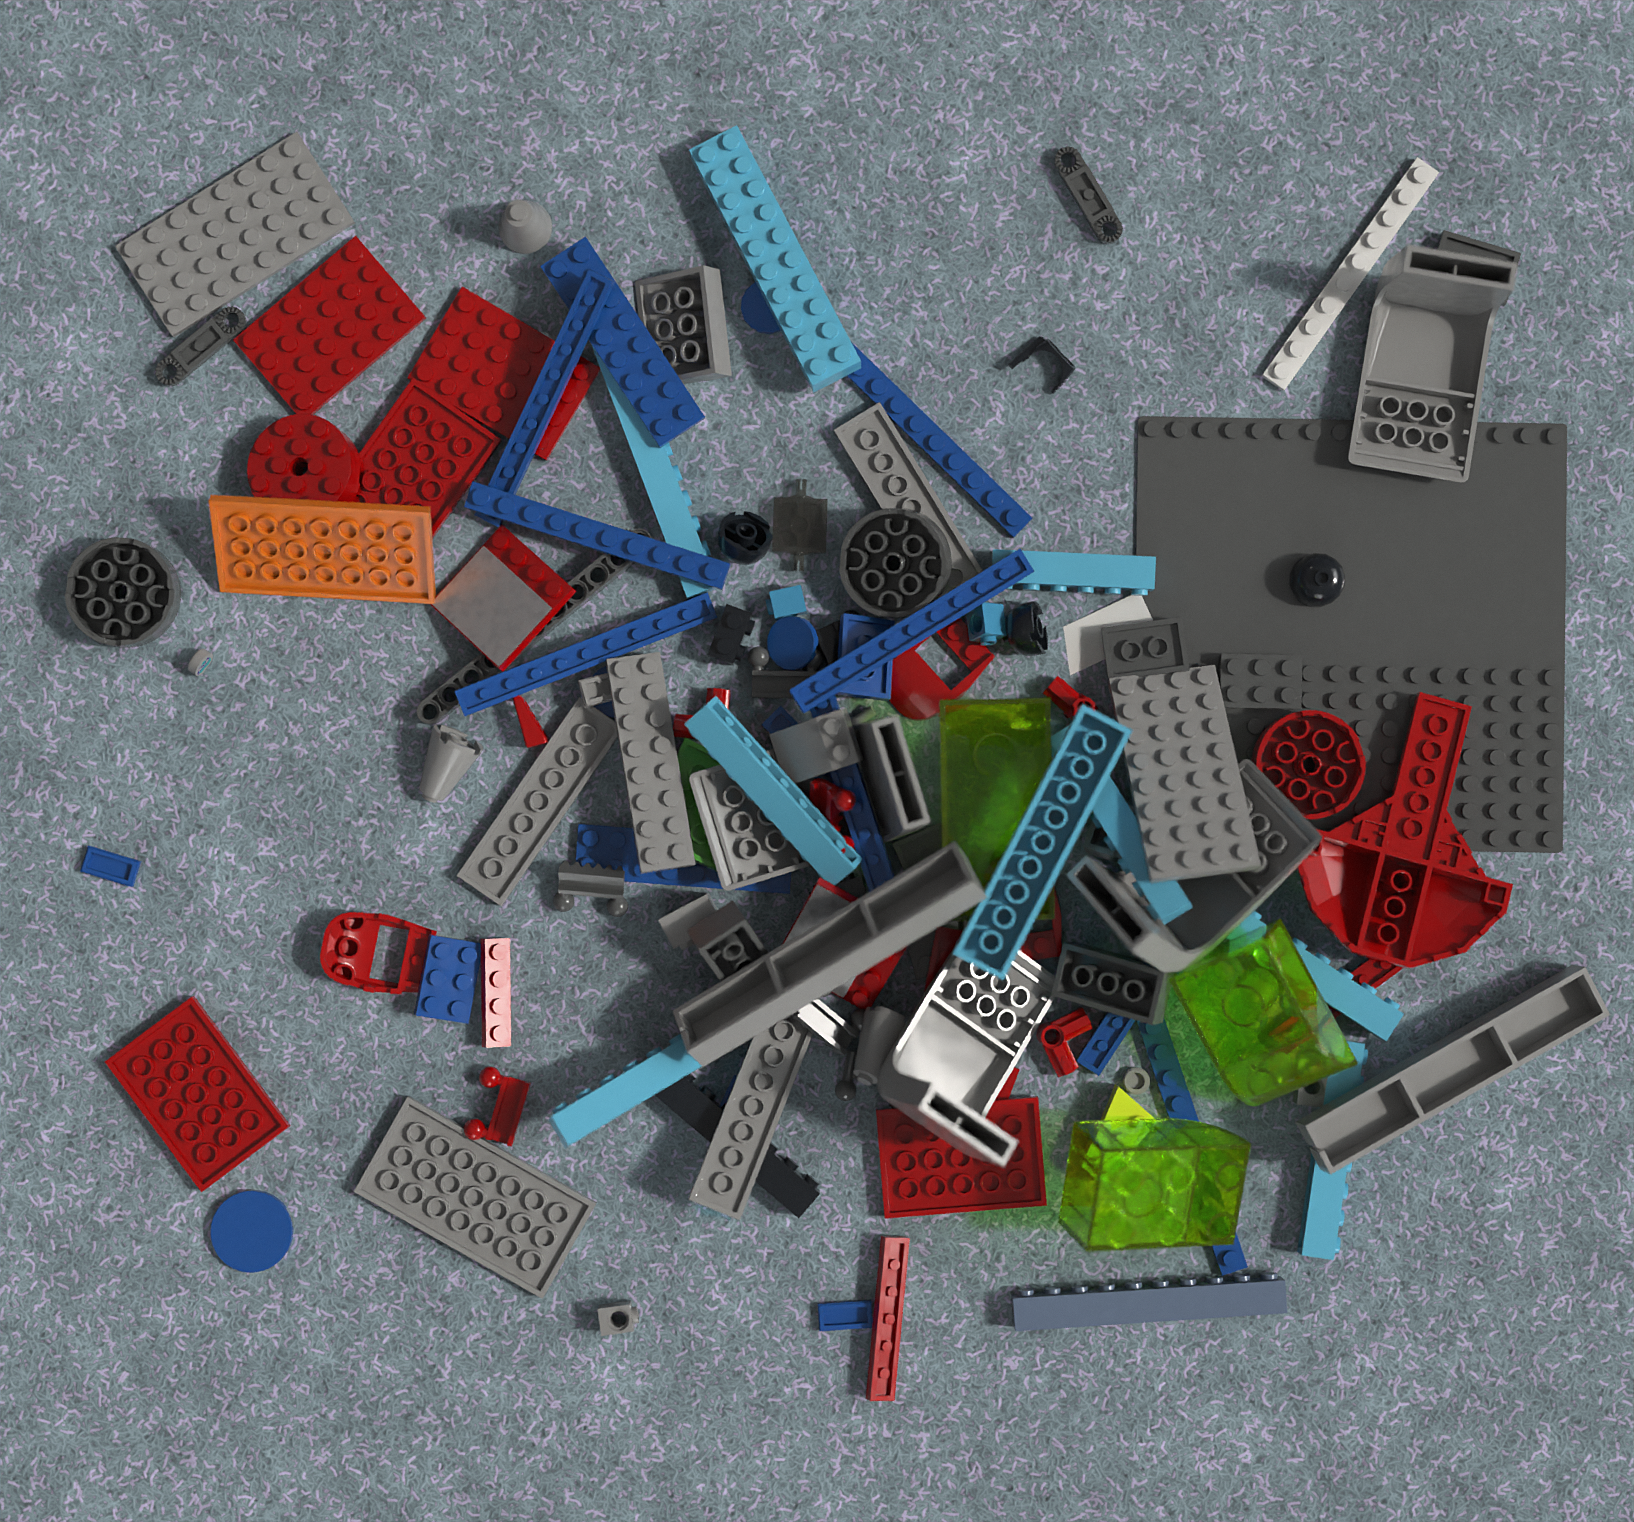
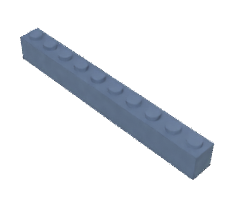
M1276 1272L1261 1273L1260 1278H1250L1249 1274H1236L1234 1279L1223 1280V1276L1206 1277L1207 1281L1196 1282V1278L1188 1277L1179 1279L1180 1283L1169 1284L1167 1279H1158L1152 1281L1153 1285H1142L1141 1281H1129L1125 1283L1126 1287H1115L1114 1283L1098 1284L1096 1289H1088L1087 1285H1073L1071 1290L1061 1291L1060 1287L1053 1286L1044 1288V1292L1036 1293L1031 1288L1018 1289L1017 1294H1011L1013 1327L1015 1331L1282 1314L1287 1313L1285 1280L1281 1276H1277Z

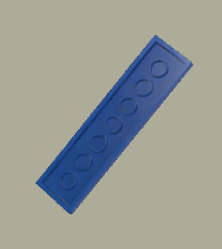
M586 236L540 266L569 310L588 269L615 281ZM615 282L588 340L661 448L704 420L705 416Z
M578 824L576 862H579L580 867H583L586 863H589L591 868L600 864L602 869L611 865L613 870L622 866L625 871V882L723 889L718 872L695 862L694 866L640 874L633 828ZM791 872L734 890L790 894Z

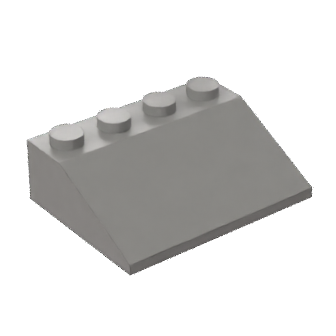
M702 265L635 281L639 318L683 384L732 376L720 269Z

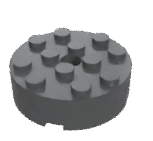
M889 508L869 513L852 526L841 546L839 570L847 593L861 608L878 616L897 618L916 613L940 597L950 578L952 557L950 546L944 533L933 520L912 509ZM892 555L900 558L898 570H893L890 567L889 560Z
M112 537L90 545L77 556L67 574L65 602L72 620L84 634L107 645L133 648L156 640L171 626L180 607L181 586L174 566L159 550L135 539ZM125 585L127 594L124 599H119L118 591Z

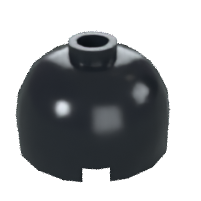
M744 511L743 515H735L736 512H732L725 516L720 524L718 546L722 554L731 562L740 565L754 564L766 555L771 545L773 533L771 534L769 531L770 525L761 516L752 512Z
M1313 553L1304 556L1294 565L1290 573L1289 585L1299 602L1309 607H1322L1331 604L1340 596L1345 585V574L1342 566L1335 558L1327 554Z
M1036 601L1017 605L1009 611L1005 620L1006 636L1002 638L1004 642H1009L1011 648L1020 655L1036 656L1045 654L1044 650H1048L1046 626L1043 628L1038 617L1043 612Z

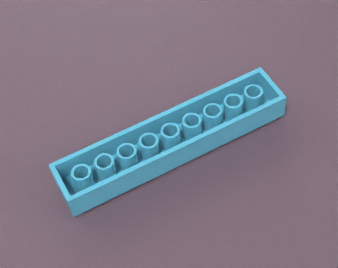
M736 125L689 149L695 168L813 393L861 369V360L738 126Z
M1085 705L1079 706L984 889L987 898L975 906L952 951L954 955L1004 980L1133 730Z

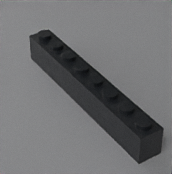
M690 1073L655 1094L658 1099L706 1140L711 1142L726 1103L721 1107L714 1100L716 1095L704 1085L700 1088L693 1082L696 1078ZM770 1142L755 1182L797 1218H800L819 1196L820 1190L817 1188L819 1183L809 1174H806L805 1177L796 1170L799 1166L788 1156L784 1159L776 1153L778 1148Z

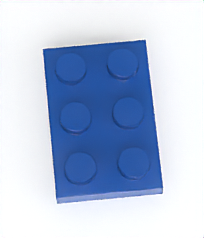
M847 613L840 615L838 660L893 627L895 620ZM893 659L841 690L836 695L880 701L890 700Z
M429 934L414 1015L469 1024L481 961V943Z

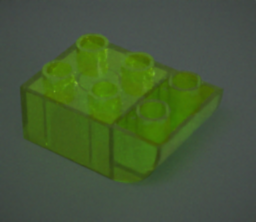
M1281 918L1217 946L1201 961L1184 971L1175 972L1168 979L1220 1077L1232 1093L1247 1105L1260 1106L1353 1068L1358 1064Z
M1186 1119L1074 1121L1058 1223L1085 1252L1234 1245L1251 1143L1243 1137L1221 1127Z

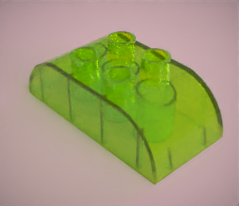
M1050 698L939 700V850L955 841L969 859L983 890L1052 760ZM1054 883L1035 920H1055ZM977 904L949 921H968Z

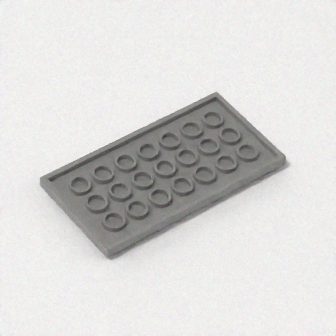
M295 132L115 245L170 334L176 337L354 225L355 222L299 133Z
M1215 665L1193 667L1189 671L1141 677L1129 675L1109 678L1108 687L1115 720L1117 723L1133 730L1122 753L1150 883L1259 869L1261 863Z
M410 1096L406 1098L354 1190L360 1196L542 1299L597 1203L483 1137L478 1140L468 1139L464 1134L463 1126Z

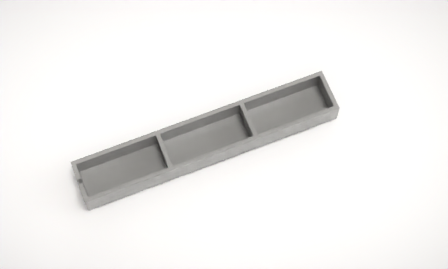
M954 841L673 1010L677 1025L682 1031L681 1036L687 1052L704 1067L987 898L967 856Z
M1571 965L1296 1121V1124L1306 1143L1312 1146L1309 1149L1320 1170L1332 1174L1606 1018L1610 1013L1586 967Z

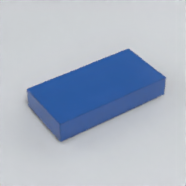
M88 845L80 871L134 887L141 861Z
M872 1300L818 1303L819 1331L872 1328Z

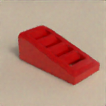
M522 695L513 697L526 747L533 748L547 744L549 738Z

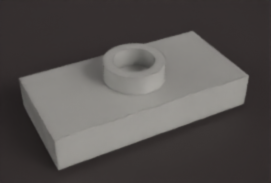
M607 673L578 680L585 708L612 701Z

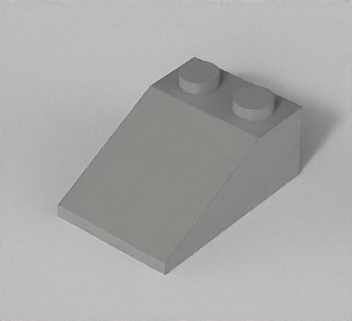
M847 708L769 734L780 768L794 783L864 761Z

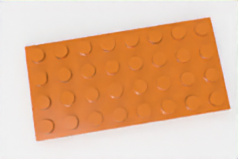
M211 495L209 498L220 592L435 604L436 589L430 507Z

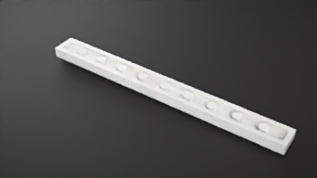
M1417 157L1264 371L1262 377L1282 391L1286 389L1439 174L1437 170Z

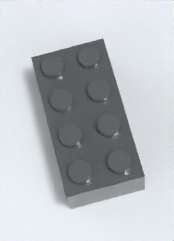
M733 900L687 930L697 949L720 981L725 980L769 953Z
M1064 942L1051 995L1154 1025L1163 1023L1175 972H1163L1149 962L1079 942Z

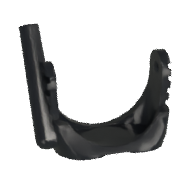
M1039 336L1008 365L1011 369H1014L1037 351L1053 353L1058 357L1063 368L1060 382L1051 391L1054 394L1071 376L1076 367L1051 340H1045L1042 336Z

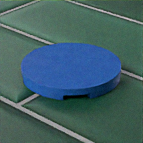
M261 1190L243 1191L229 1197L217 1209L211 1223V1241L217 1255L231 1268L248 1273L264 1271L277 1264L288 1252L293 1239V1225L289 1212L286 1209L287 1207L274 1195Z

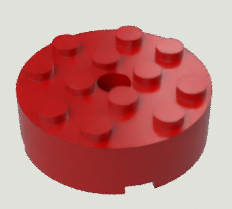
M294 414L273 422L258 436L249 454L247 478L254 497L353 502L360 487L359 477L362 466L354 443L335 425L316 415ZM304 467H306V468L308 467L306 473L303 474V471H304L303 468H304Z
M1318 710L1298 711L1273 721L1264 729L1256 741L1251 758L1255 766L1306 819L1328 817L1348 806L1358 794L1366 770L1365 755L1354 730L1337 716ZM1307 757L1314 761V770L1311 773L1306 772L1303 768V760Z

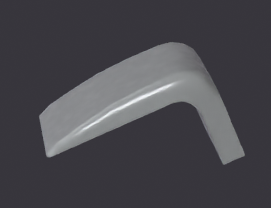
M1406 245L1387 261L1380 275L1371 309L1348 456L1350 463L1455 482H1466L1468 480L1492 328L1499 307L1514 291L1518 263L1413 245Z
M898 715L877 718L852 725L864 761L858 762V766L883 842L885 843L908 835L931 823ZM774 749L766 751L779 766ZM722 765L704 769L690 775L689 780L724 890H734L811 866L809 862L800 856L795 846L782 836L777 826L764 816L759 806L745 795L741 786L727 775ZM814 778L795 783L809 800L810 782L814 781ZM841 811L839 814L843 818L839 822L842 825L839 833L852 838L844 812Z
M1249 759L1243 760L1238 764L1261 863L1259 869L1176 880L1192 908L1165 925L1160 918L1154 920L1146 906L1151 903L1146 895L1141 898L1132 885L1136 879L1131 872L1127 875L1124 871L1112 872L1088 856H1085L1067 874L1069 879L1130 950L1163 972L1184 971L1207 956L1282 884L1322 839L1321 834Z
M1020 950L1004 980L954 955L951 951L925 990L889 1051L877 1079L878 1093L887 1102L959 1151L971 1157L1004 1166L1018 1142L985 1118L1055 996L1051 995L1055 976Z

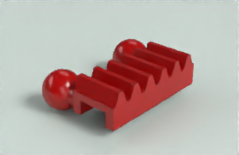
M817 778L810 782V801L839 832L842 828L839 822L843 818L839 813L841 811H849L855 806L856 797L854 793L823 778ZM841 834L845 842L854 849L855 845L852 838ZM845 847L841 850L843 854L845 853Z
M488 1066L483 1068L479 1074L480 1083L486 1088H493L497 1085L501 1086L489 1128L485 1127L481 1120L474 1118L465 1123L464 1134L470 1140H478L483 1137L487 1140H495L512 1147L531 1083L510 1076L500 1075L497 1068Z

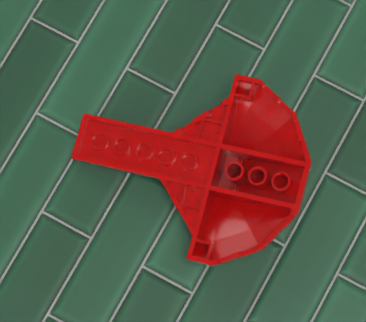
M1418 692L1392 796L1330 832L1316 829L1321 834L1322 839L1297 867L1310 911L1350 953L1410 969L1466 953L1489 928L1507 913L1513 884L1486 876L1483 869L1479 868L1471 854V849L1462 834H1459L1447 811L1472 706Z

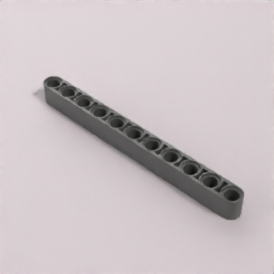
M639 528L631 531L651 538L650 534L644 529ZM604 553L580 572L568 584L572 588L575 586L583 587L584 596L579 600L570 598L563 606V613L558 617H553L514 661L628 570L635 562L626 560L623 565L617 566L612 563L613 555ZM596 569L605 571V579L600 583H595L591 579V575ZM481 653L418 705L417 716L419 720L430 725L437 724L460 706L458 699L449 703L445 698V693L450 688L459 689L469 685L466 681V676L469 672L477 671L480 681L502 671L498 667L489 668L487 665L488 658ZM429 705H434L437 709V714L435 718L428 720L424 715L425 708Z

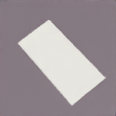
M1130 595L1063 627L1070 675L1105 659L1101 628L1153 621L1142 596Z

